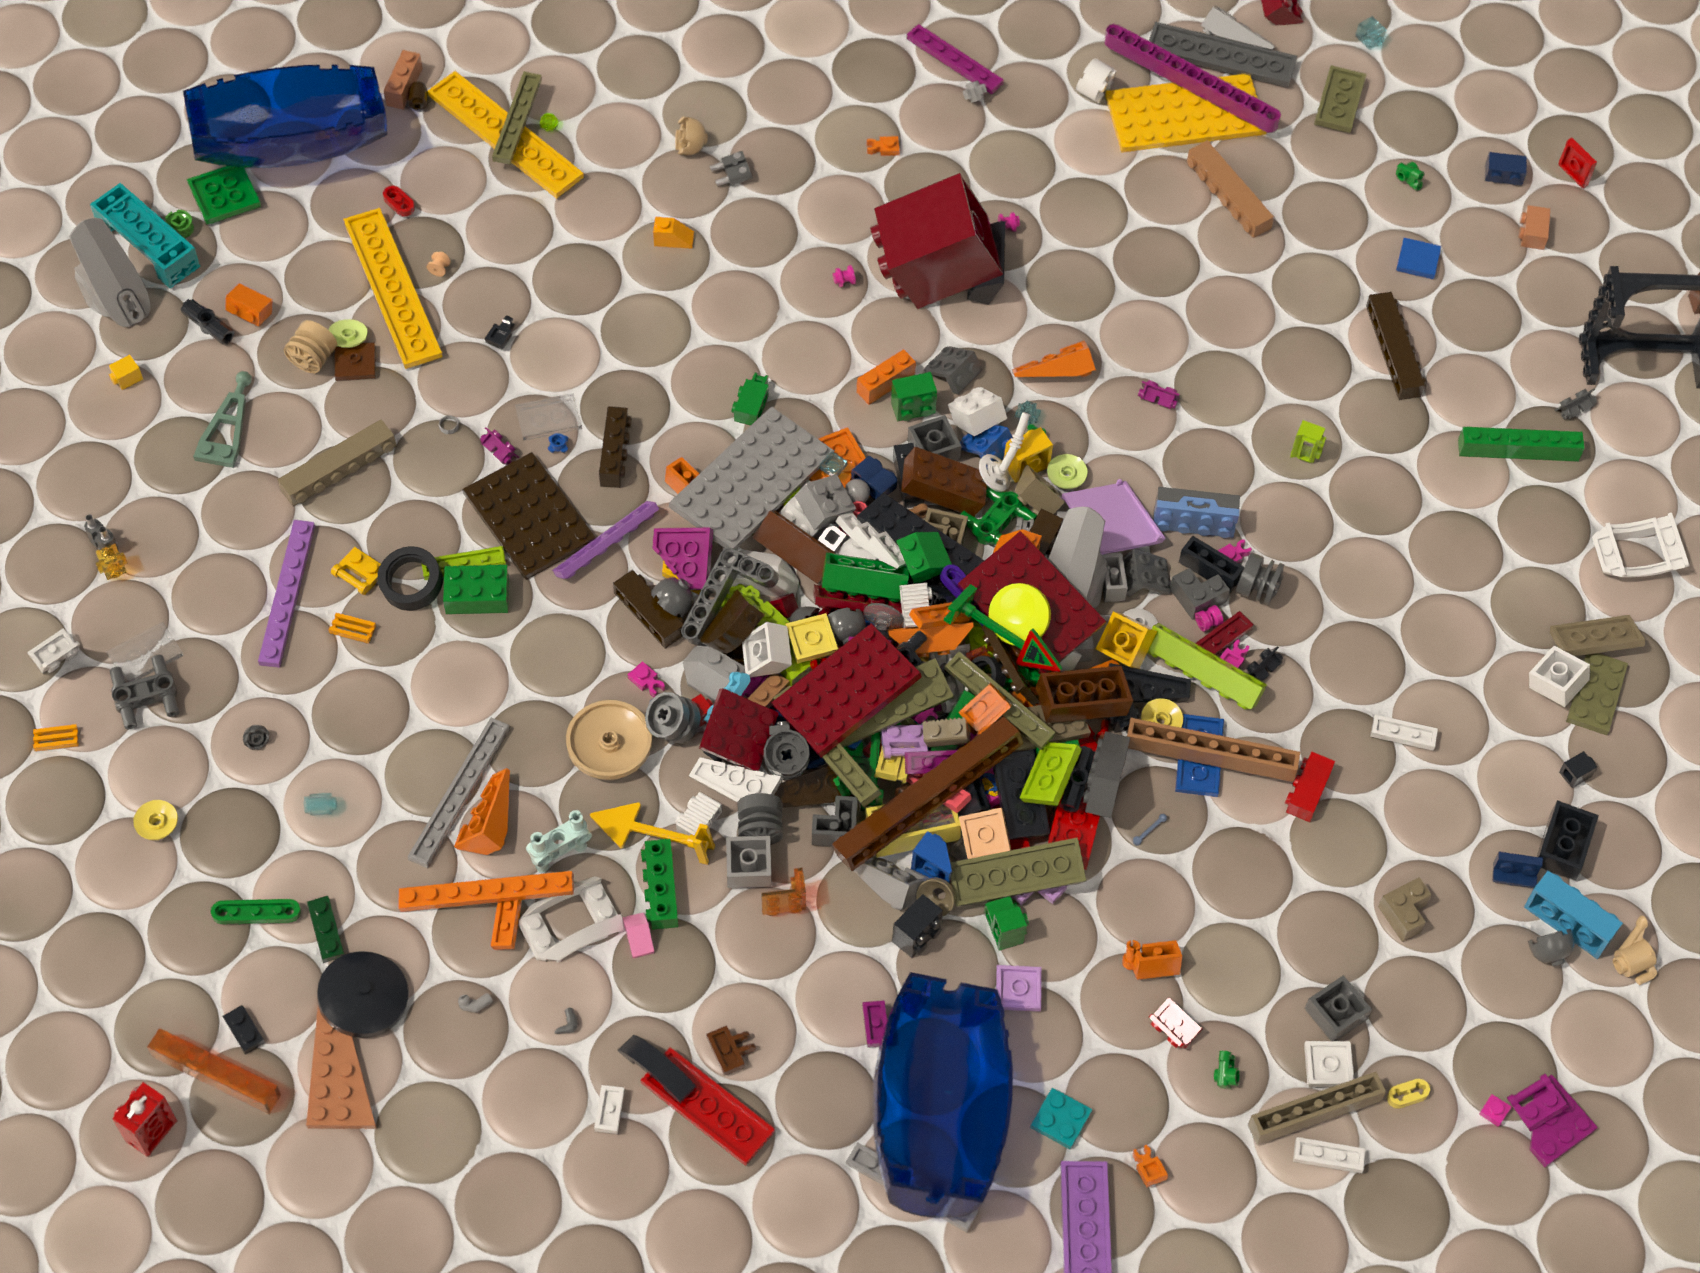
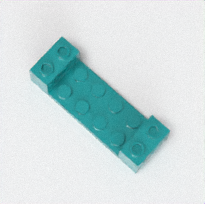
M122 183L117 184L90 204L94 218H101L111 232L116 230L154 265L157 278L168 288L171 289L200 267L195 247Z

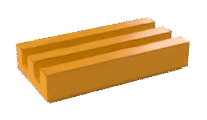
M336 613L335 619L332 620V626L329 627V633L369 644L376 628V623ZM337 626L349 629L350 631L339 629ZM354 632L365 633V634H367V636L362 635V634H358V633H354Z
M77 724L33 729V749L35 752L78 746ZM73 738V740L60 741L61 739ZM51 740H52V741H57V742H49V743H40V744H39V742H43V741H51Z

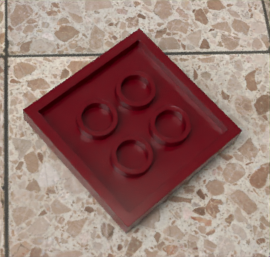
M721 688L715 700L699 749L745 769L759 771L764 757L765 744L771 736L769 734V726L775 725L778 712Z

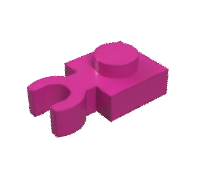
M1242 539L1238 541L1236 547H1233L1230 543L1218 551L1241 563L1242 557L1250 555L1252 548L1242 549L1241 547L1245 545V540Z
M1240 640L1234 642L1232 650L1227 648L1220 656V658L1237 668L1242 666L1245 660L1243 657L1249 651L1248 645L1245 649L1238 648Z
M643 661L627 674L628 679L640 690L643 691L648 688L652 697L657 695L654 688L658 687L662 691L665 690L664 683L656 680L657 673Z

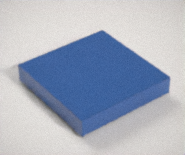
M1404 237L1396 271L1434 279L1441 246Z

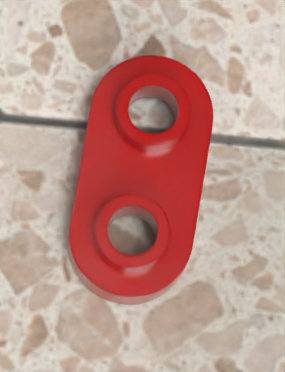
M388 186L383 190L385 203L398 215L406 217L414 212L413 200L398 186Z

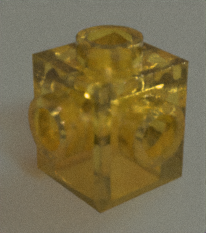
M116 544L95 551L99 559L96 562V566L100 574H105L107 580L118 578L122 574L127 573L124 565L128 564L124 553H119Z

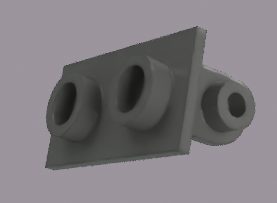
M1585 388L1575 394L1577 398L1572 400L1569 397L1559 402L1561 406L1554 410L1561 409L1562 418L1569 420L1581 413L1578 406L1582 412L1594 407L1597 399L1591 395V392L1595 388L1588 392Z

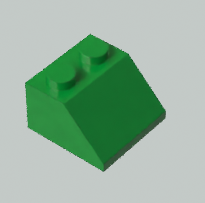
M915 532L896 540L914 584H919L938 576L945 566L952 565L938 532Z

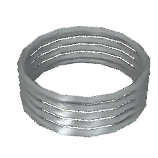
M448 415L440 419L439 428L444 434H453L458 430L459 423L456 417ZM446 419H453L457 422L456 427L451 430H445L440 425Z

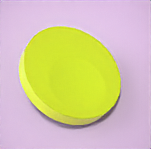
M1018 583L1008 585L997 592L989 607V618L1025 641L1032 628L1035 629L1040 638L1044 635L1050 624L1051 610L1047 598L1039 589L1029 584ZM995 633L1004 642L1012 644L1008 640L1004 639L1003 637Z

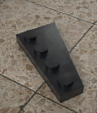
M1109 663L1108 667H1115V666H1122V665ZM1122 666L1133 703L1150 702L1154 699L1184 702L1190 698L1191 679Z

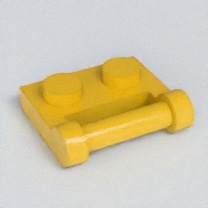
M354 547L339 564H335L332 567L331 574L342 578L357 588L359 593L366 595L378 582V570L381 564ZM349 569L366 581L361 582L345 570Z

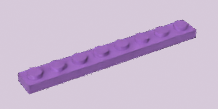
M293 521L258 659L260 666L278 668L281 666L315 529L314 522Z

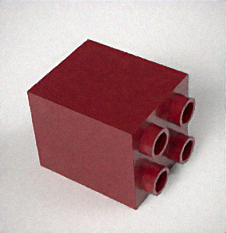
M961 173L874 208L878 224L871 226L870 230L876 246L879 249L883 247L885 254L877 258L880 271L886 280L892 278L899 298L909 297L917 309L1003 275L988 213Z

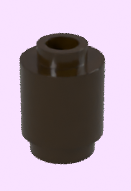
M414 82L409 88L408 105L412 109L422 110L427 106L428 89L424 83Z

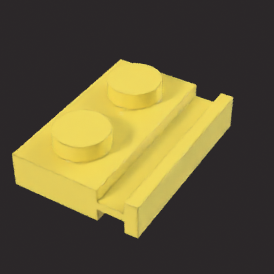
M881 749L875 777L892 781L897 779L903 781L902 783H906L908 774H905V756H891V758L884 759L883 749Z

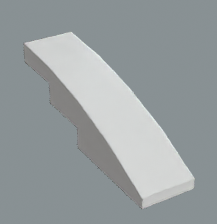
M852 512L840 515L835 522L848 536L873 556L897 569L906 566L899 546L886 531L878 533L868 522L862 524Z

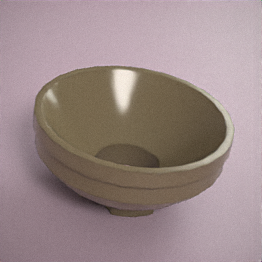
M941 878L925 880L920 884L916 892V899L924 894L943 910L942 917L953 909L956 902L953 887ZM935 888L943 889L945 898H938L935 895Z

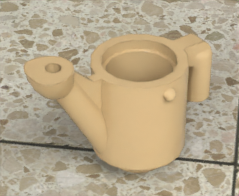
M1644 916L1637 918L1635 928L1621 947L1615 951L1613 965L1616 971L1626 977L1647 970L1646 973L1635 978L1638 985L1654 979L1657 975L1655 952L1651 945L1643 939L1645 928L1648 927L1647 919Z

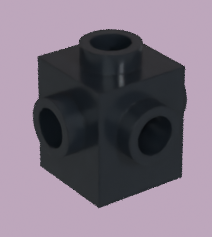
M1132 702L1126 716L1108 717L1109 724H1112L1114 733L1128 731L1130 719H1139L1138 707H1134Z

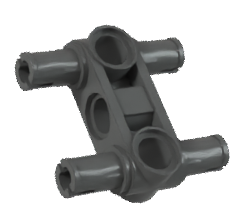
M155 655L151 658L155 675L128 683L125 681L121 667H114L109 670L113 684L111 690L116 710L121 713L124 727L127 730L137 727L133 710L139 707L163 701L168 717H174L179 714L175 698L177 696L176 685L172 673L167 670L163 655ZM165 683L170 684L167 688H161ZM123 695H127V696H128V697H127L125 700H123V701H120V700H119V698H120L121 696H123Z

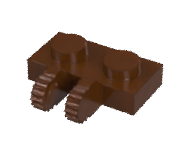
M727 1025L706 1034V1038L724 1076L745 1068V1063L741 1056L748 1055L756 1050L754 1043L737 1048L736 1044L748 1040L751 1036L748 1031L732 1036Z

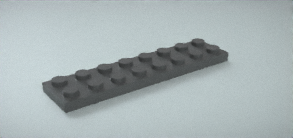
M1156 21L1149 38L1150 42L1194 65L1235 75L1245 74L1249 75L1251 79L1288 88L1297 60L1296 55Z

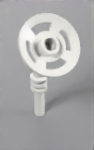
M1022 412L1016 432L1012 435L1014 438H1011L1010 448L1003 461L991 454L983 456L979 461L981 477L994 491L1003 492L1010 485L1008 467L1018 449H1021L1020 444L1023 443L1021 440H1024L1023 434L1030 417L1028 413ZM996 480H998V481H1002V480H1003V484H1004V485H999V484L995 483V481H996Z

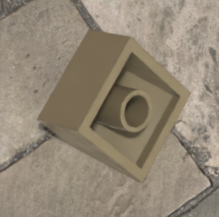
M1025 466L1015 488L1019 495L1017 498L1026 506L1029 503L1036 515H1038L1041 508L1054 514L1065 501L1054 486L1030 466Z

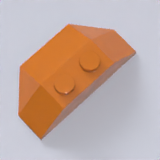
M973 621L921 630L918 627L888 629V634L900 644L904 641L907 642L917 631H922L926 635L927 640L916 650V654L918 657H927L929 652H937L938 655L950 654V650L957 648L974 625Z

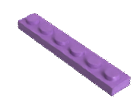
M646 501L554 568L552 571L555 576L563 579L574 576L577 569L589 565L592 562L591 559L596 555H602L611 544L620 542L626 533L635 531L641 522L654 517V513L659 510L656 502Z

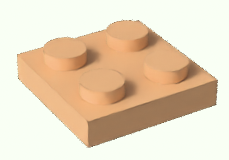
M1003 808L959 817L967 859L1011 851Z

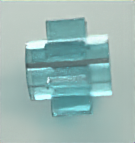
M1027 400L1023 404H1018L1015 417L1021 418L1022 412L1030 414L1028 426L1033 422H1038L1041 410L1036 409L1037 403Z

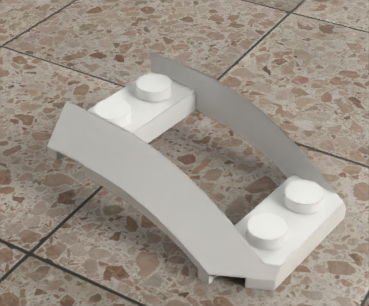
M1668 513V516L1658 519L1654 517L1633 523L1610 524L1609 522L1606 523V526L1600 532L1597 531L1592 536L1602 571L1605 574L1619 577H1644L1689 566L1672 513ZM1656 534L1665 562L1640 567H1624L1615 540L1642 538Z
M594 876L574 883V895L545 897L526 910L519 919L518 925L536 960L546 961V959L556 960L559 963L566 956L589 944L607 938L610 934L624 931L622 914L618 915L601 885L602 878ZM580 894L595 924L581 929L555 944L539 913L563 900Z

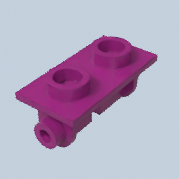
M1150 380L1147 382L1142 381L1144 389L1140 388L1138 396L1142 400L1154 403L1156 397H1159L1158 405L1168 409L1176 408L1178 401H1175V399H1180V394L1177 393L1176 389L1171 387L1161 388L1158 386V383Z
M485 427L488 433L480 437L481 444L491 453L498 448L493 455L502 464H510L513 456L519 458L514 452L516 448L508 441L504 443L501 440L503 436L495 429L491 431Z

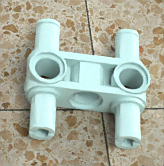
M572 811L569 814L570 820L545 835L540 832H535L531 835V842L527 845L526 850L539 873L547 872L550 862L575 849L578 852H582L586 849V842L590 840L592 834L587 828V823L580 811ZM557 840H563V841H564V842L561 843V844H556V843H554V842L557 841Z

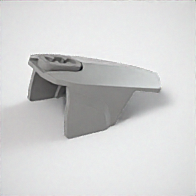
M89 218L81 221L72 230L69 238L80 261V264L74 267L75 279L87 305L102 316L112 318L120 326L130 327L142 321V319L148 317L151 305L146 287L134 265L101 218ZM128 295V299L124 301L123 297ZM132 310L137 311V316L134 318Z
M1075 507L1068 510L1048 560L1095 609L1101 600L1107 572L1106 559L1100 553L1106 521L1098 512L1090 507Z

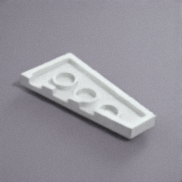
M701 757L689 775L692 779L735 802H738L740 798L754 793L774 795L783 780L781 776L748 770L739 766H731Z

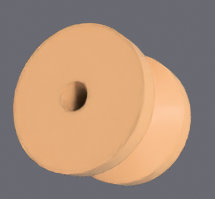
M434 252L431 257L433 261L427 264V270L435 276H444L446 273L444 267L450 265V258L444 252Z

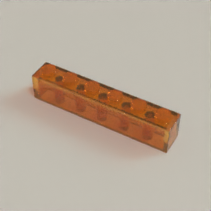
M161 1028L158 1029L147 1046L153 1058L267 1114L271 1113L281 1096L276 1084Z

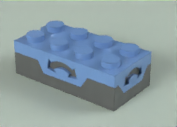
M1158 487L1153 521L1160 531H1176L1184 534L1194 533L1202 536L1213 535L1221 538H1233L1235 526L1239 518L1240 495Z

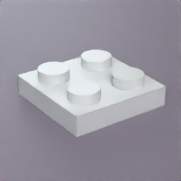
M1305 1041L1304 1050L1308 1087H1333L1354 1079L1350 1041Z

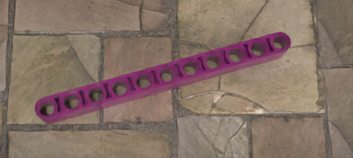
M1118 24L1107 26L1104 44L1108 48L1265 132L1273 133L1277 131L1281 117L1278 109Z

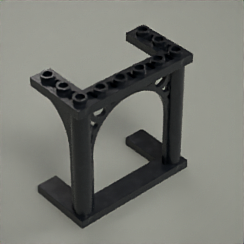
M1610 266L1608 273L1604 275L1603 285L1599 287L1598 297L1594 299L1593 309L1589 311L1588 321L1584 323L1583 333L1579 335V345H1582L1581 361H1584L1583 377H1586L1587 385H1595L1600 374L1599 365L1604 359L1614 353L1621 351L1691 352L1696 388H1700V318L1692 335L1632 333L1619 328L1625 317V305L1633 295L1650 290L1700 291V275L1619 272V266ZM1603 328H1611L1608 331L1600 332Z

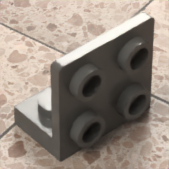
M1133 549L1123 556L1128 587L1126 596H1132L1141 588L1165 595L1171 593L1166 558L1138 549Z

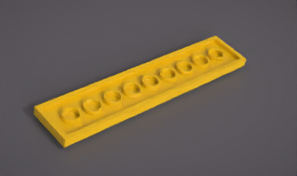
M453 71L427 91L430 98L495 149L508 114L507 111L456 71ZM527 127L524 128L512 164L557 199L582 180L584 173Z
M376 208L344 218V225L404 368L408 369L442 358L441 349L381 209Z

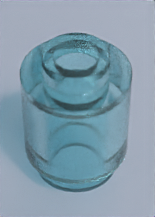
M316 793L304 797L305 814L328 815L333 814V810L337 809L336 797H332V793Z

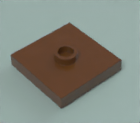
M375 342L361 343L358 346L347 348L336 346V381L376 379Z

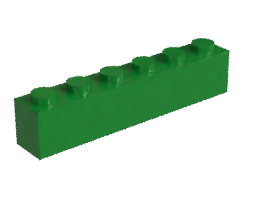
M1462 427L1458 438L1460 457L1579 462L1585 449L1583 432Z

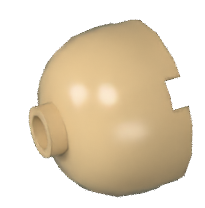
M681 117L678 122L681 125L680 130H676L675 148L676 150L680 149L678 152L680 155L696 154L707 143L708 134L705 133L703 124L697 119Z

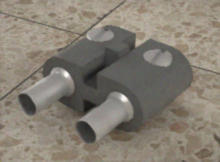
M743 151L722 157L721 162L710 166L711 172L724 168L727 174L726 177L715 180L717 187L726 183H730L732 186L752 179Z
M91 514L86 515L84 527L90 542L95 547L98 546L104 555L109 557L118 553V543L113 533L104 527L100 521L94 519Z

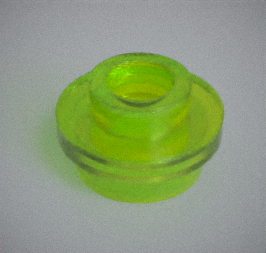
M545 113L540 119V127L546 131L556 129L558 127L557 117L552 113Z

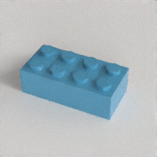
M1547 871L1524 905L1525 909L1555 930L1562 931L1563 935L1568 934L1566 929L1571 928L1575 944L1597 960L1623 924L1614 914L1602 909L1597 902L1589 900L1577 888L1571 887L1560 876L1552 874L1550 871Z

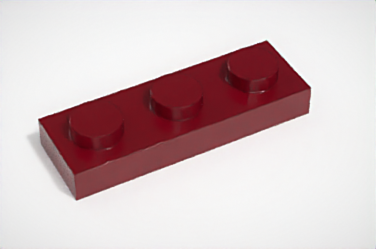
M1239 611L1195 644L1218 655L1236 640L1251 631L1254 624Z

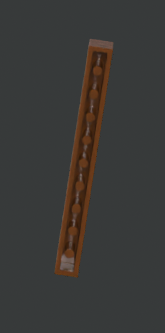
M1005 717L994 722L984 732L978 734L965 746L959 748L957 752L943 760L930 772L925 773L923 777L909 785L903 792L890 799L888 803L874 811L869 817L855 825L853 829L832 843L837 857L851 871L857 869L947 800L1022 746L1024 743L1020 731Z

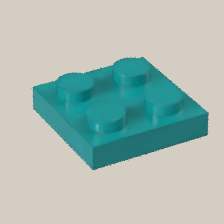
M1051 1088L1030 1128L1071 1150L1092 1109Z

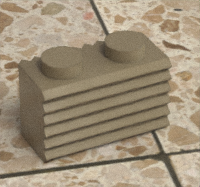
M964 717L962 719L954 718L953 720L951 718L949 720L945 719V721L941 719V721L937 720L936 722L934 720L932 722L924 721V742L928 747L967 744L971 741L970 724Z

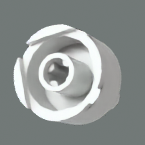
M1095 58L1083 72L1085 74L1082 79L1080 78L1076 90L1093 101L1100 103L1104 97L1103 92L1110 90L1114 83L1112 80L1117 70Z

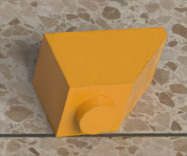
M655 217L653 229L654 246L692 249L694 231L675 218Z

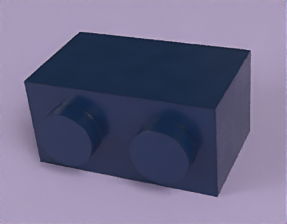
M1489 152L1485 163V181L1522 186L1527 174V156Z

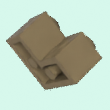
M928 508L925 521L963 545L968 516Z
M1420 877L1383 895L1378 906L1402 942L1421 933L1426 923L1418 910L1427 906L1432 894Z

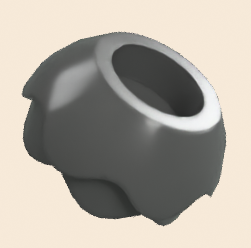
M262 725L248 727L243 734L244 745L251 750L263 748L269 741V731Z

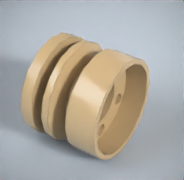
M306 320L301 323L294 334L295 336L290 338L283 350L292 364L305 372L315 374L320 371L327 360L326 358L330 357L335 350L337 341L327 328L314 321Z

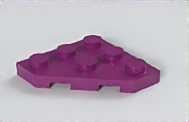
M710 527L654 528L652 549L664 560L665 564L679 579L682 578L690 584V590H702L710 575L714 529Z
M1552 1074L1548 1078L1569 1108L1531 1131L1530 1151L1544 1168L1598 1128ZM1544 1087L1532 1095L1533 1100L1547 1092V1088Z

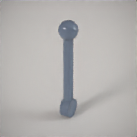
M1160 814L1159 819L1145 832L1133 838V844L1139 846L1145 836L1161 822L1167 820V816Z

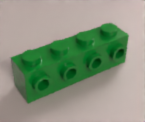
M671 839L644 841L645 849H641L642 862H646L647 869H642L643 882H648V889H644L645 902H650V909H646L647 922H651L652 930L678 928Z

